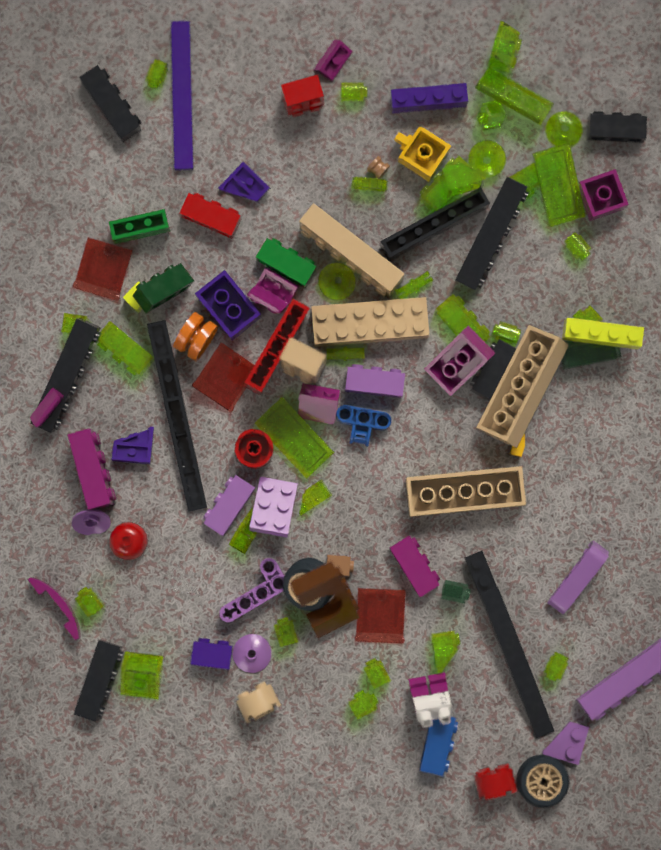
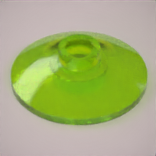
M560 111L548 119L545 133L547 139L554 146L570 148L581 139L583 126L575 114L568 111ZM563 125L568 127L567 131L562 130Z
M483 140L471 148L468 162L475 174L485 178L494 177L504 169L506 153L497 142ZM488 157L490 162L484 163L483 159Z
M331 263L321 270L318 277V285L321 292L327 298L343 300L353 293L356 286V278L353 271L347 265ZM335 278H341V283H337Z

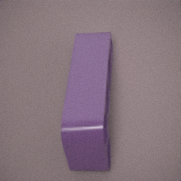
M594 540L591 541L588 545L589 548L585 549L581 559L547 602L561 614H564L608 558L609 551Z
M267 558L260 564L261 572L267 581L221 608L220 617L223 621H234L284 591L283 588L276 589L273 585L275 579L284 578V574L275 560ZM268 561L273 562L275 566L274 570L270 573L264 570V564ZM259 588L267 590L268 595L265 599L257 597ZM243 598H248L251 601L248 609H243L240 605V601ZM236 602L237 608L241 611V613L238 614V611H235L232 613L231 619L229 617H225V609L228 608L229 610H232L233 608H235L233 603Z

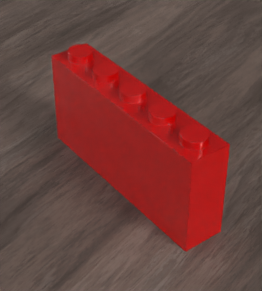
M292 299L243 385L244 387L260 396L278 365L288 341L294 337L309 311V307Z

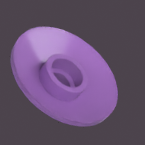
M84 510L72 518L73 529L84 535L101 534L108 530L111 524L110 517L99 510Z
M248 634L236 642L233 648V659L241 670L248 673H256L263 670L269 664L271 648L267 640L262 636ZM254 650L256 653L255 657H249L248 652Z

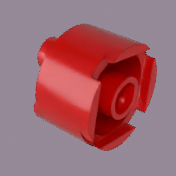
M249 429L238 436L235 443V454L240 463L245 467L251 469L262 468L273 457L274 446L267 433L258 429ZM253 444L255 446H259V448L257 449L258 453L256 454L254 452H249L251 450V445Z
M509 763L498 765L494 770H490V767L475 772L474 779L479 800L502 797L506 795L507 791H511V793L517 792L512 767H509Z

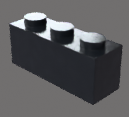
M595 111L593 114L590 113L588 117L587 140L644 143L646 140L647 116H642L640 113L623 115L621 112L604 114L602 111Z
M500 339L497 343L493 342L490 348L495 354L480 368L479 376L474 375L469 384L472 386L471 392L489 402L517 349Z

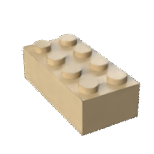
M290 338L280 357L281 367L285 374L291 377L297 375L300 377L301 382L316 385L326 366V355Z

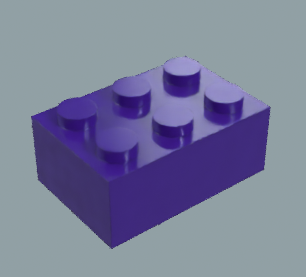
M225 270L195 293L196 298L231 341L262 318L260 312Z

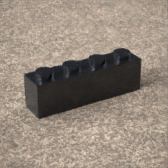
M96 65L81 75L79 79L120 140L124 143L142 131L140 128L142 123L136 114L132 115L129 111L131 106L127 100L120 98L119 94L121 92L116 84L111 85L108 80L110 76L105 68L101 70Z
M102 639L98 640L73 715L94 722L98 721L99 718L102 719L105 712V707H103L104 701L109 699L112 691L109 688L110 683L115 681L118 670L115 669L117 662L121 663L124 651H121L123 646Z

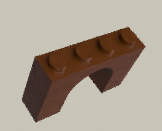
M332 561L289 582L301 607L321 597L334 595L321 609L306 614L318 639L360 618L357 613L359 607L339 566L335 568Z

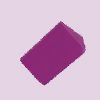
M334 39L314 70L332 82L353 51L341 40Z
M55 388L49 391L30 416L36 428L44 424L64 398V395Z

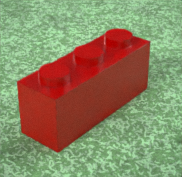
M195 192L194 194L188 193L179 212L180 217L230 239H233L241 221L239 211L230 207L225 209L221 207V203L211 200V202L204 200V196Z

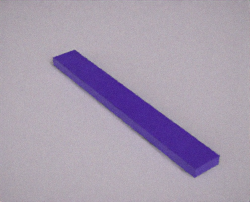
M171 21L174 170H194L190 21Z

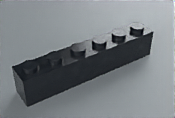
M506 177L455 279L456 281L474 290L477 287L481 289L486 279L482 277L486 270L490 271L494 263L491 259L494 253H499L503 245L500 241L503 236L507 237L511 226H509L511 219L515 220L520 212V209L517 208L520 201L524 203L529 194L526 191L527 186Z
M480 187L380 241V247L390 262L486 210L490 202Z
M76 318L39 404L52 388H55L64 395V398L44 424L38 428L49 433L59 430L63 421L60 418L63 412L66 413L70 406L68 400L71 395L74 396L78 388L76 382L85 373L86 368L84 364L93 355L94 350H92V346L101 337L99 332L101 327L82 318Z

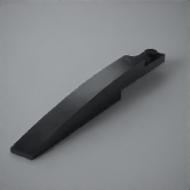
M166 320L148 323V333L188 512L207 508L167 323Z
M483 551L464 557L536 738L554 732L529 663Z

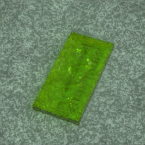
M488 67L475 89L540 126L554 105L553 102L491 67Z
M570 143L532 153L548 226L553 227L586 217Z
M283 397L255 422V425L269 435L272 443L306 479L335 453Z

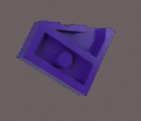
M242 162L218 187L221 191L256 202L271 189L245 162Z
M149 427L145 431L136 432L126 438L115 440L113 443L112 461L151 464L154 427Z

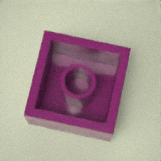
M616 169L582 180L577 185L589 222L624 210L629 205Z

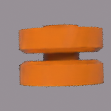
M194 312L189 317L173 344V348L181 353L188 349L187 356L195 362L204 354L218 330V326L211 321L203 325L204 317L197 312Z

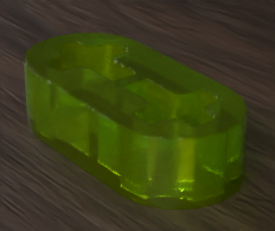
M353 177L351 188L386 192L388 181L377 178Z

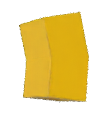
M523 434L517 448L511 446L510 455L522 457L525 448V434Z

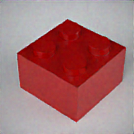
M318 74L281 85L282 97L288 116L297 117L302 115L304 111L310 110L315 112L324 106V94Z

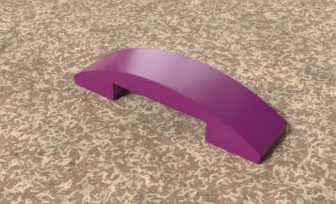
M34 577L27 579L39 595H43L46 591L69 619L64 624V627L75 640H79L81 638L79 623L67 600L48 583Z

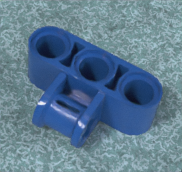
M342 405L336 413L340 423L353 425L350 444L355 442L365 444L368 447L372 429L384 431L391 425L390 415L382 411ZM342 410L350 412L348 419L340 417L339 414ZM366 413L369 416V421L362 423L359 421L358 416ZM379 417H386L388 424L380 426L377 419Z

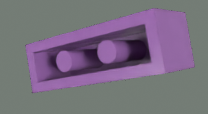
M352 364V367H348L345 392L402 398L405 373H401L399 369H390V372L382 371L381 367L363 369V365Z
M237 475L234 478L230 477L225 484L227 489L223 494H218L214 500L216 505L212 510L208 509L203 517L205 519L204 524L223 537L256 489Z

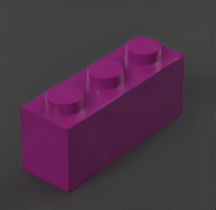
M407 536L389 549L417 595L421 597L438 587L440 578L435 570L431 571L428 567L430 561L427 556L420 554L418 550L420 545L415 537L411 539L410 536Z

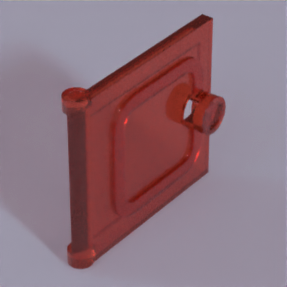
M88 237L73 288L119 301L133 250Z
M220 342L197 379L192 383V387L229 412H232L235 404L246 389L243 385L254 364Z
M358 588L357 605L359 610H357L360 618L357 619L356 642L404 644L406 590Z

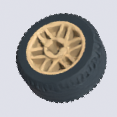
M315 558L300 559L284 575L283 590L286 598L298 609L316 611L325 606L333 596L321 597L301 607L289 583L324 565V562H321V560Z
M543 754L534 755L524 761L518 770L516 780L518 790L522 797L533 806L540 808L552 807L561 802L568 792V772L564 765L554 757ZM544 777L546 780H545L544 784L542 785V784H540V782H541L542 778Z

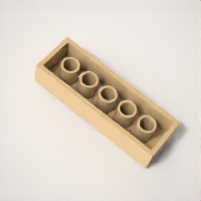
M314 203L300 219L299 225L302 235L308 239L310 237L316 241L315 244L320 249L330 251V256L337 262L341 260L346 264V269L351 273L357 272L361 275L360 279L367 285L372 284L375 286V291L384 297L386 295L390 297L403 281L405 273Z
M426 297L311 306L315 347L429 338Z
M528 325L476 428L517 448L569 345L560 337Z
M522 466L406 477L405 479L409 517L526 505Z

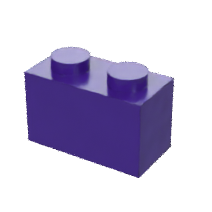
M198 638V641H193L191 665L230 669L233 645H229V641L218 640L217 643H210V639Z

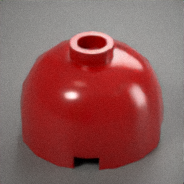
M124 522L113 529L110 534L109 544L113 554L118 558L134 560L142 556L146 550L148 537L145 530L138 524Z

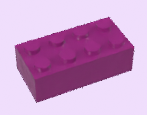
M90 428L67 434L88 510H99L115 505L114 500H117L116 494L109 485V482L112 481L109 470L104 467V463H106L105 454L98 446L101 445L99 434Z

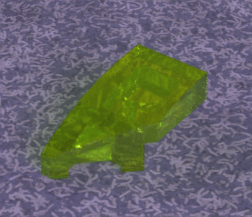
M322 479L303 493L301 510L299 511L300 516L332 496Z

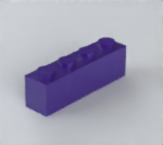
M467 83L391 89L392 114L467 107Z

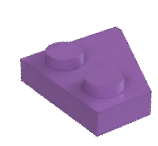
M569 721L563 730L555 736L553 741L543 749L542 754L579 765L589 727Z

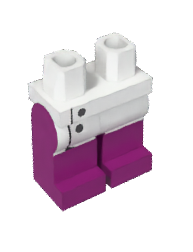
M445 672L428 675L430 696L426 676L408 679L417 721L421 723L422 727H430L433 725L432 720L438 718L442 724L450 723L452 708Z

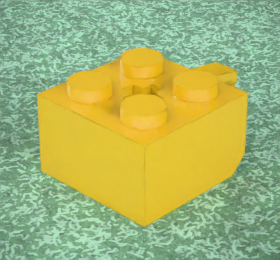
M420 126L413 136L409 134L407 137L398 132L394 138V141L401 145L400 149L402 150L398 157V162L430 182L451 149L450 144ZM425 151L428 152V154L425 156L421 155V153H424Z

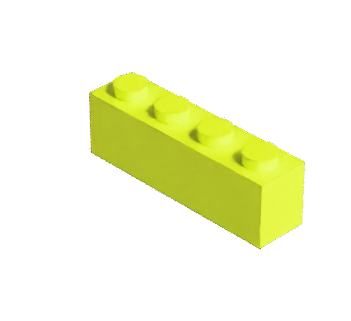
M566 318L564 320L562 340L638 350L642 347L644 327Z

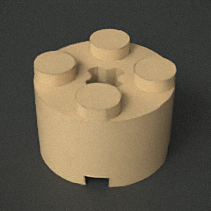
M263 682L255 686V691L251 693L245 691L237 696L239 700L236 703L246 723H250L249 719L252 717L257 720L273 712V706L275 705L278 708L281 706L271 684L267 685Z

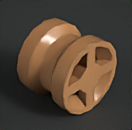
M377 156L368 166L367 171L373 173L375 178L379 180L388 171L390 165L384 163L382 158Z

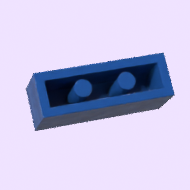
M451 716V722L446 724L440 723L439 718L432 720L433 725L428 727L419 768L420 771L443 776L444 772H448L450 761L447 760L448 752L452 753L454 741H451L453 733L456 734L458 727L455 717Z

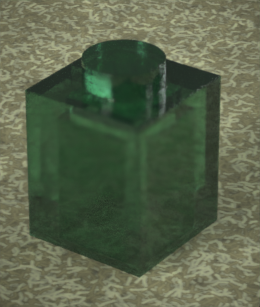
M444 580L440 599L464 604L465 600H469L471 589H468V584Z

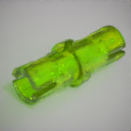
M426 271L414 280L410 279L406 285L396 289L397 295L403 291L405 292L399 296V299H404L414 292L417 293L420 291V288L433 282L432 276L424 280L430 273Z
M347 346L333 349L326 348V360L348 361V359H365L364 347L347 348Z

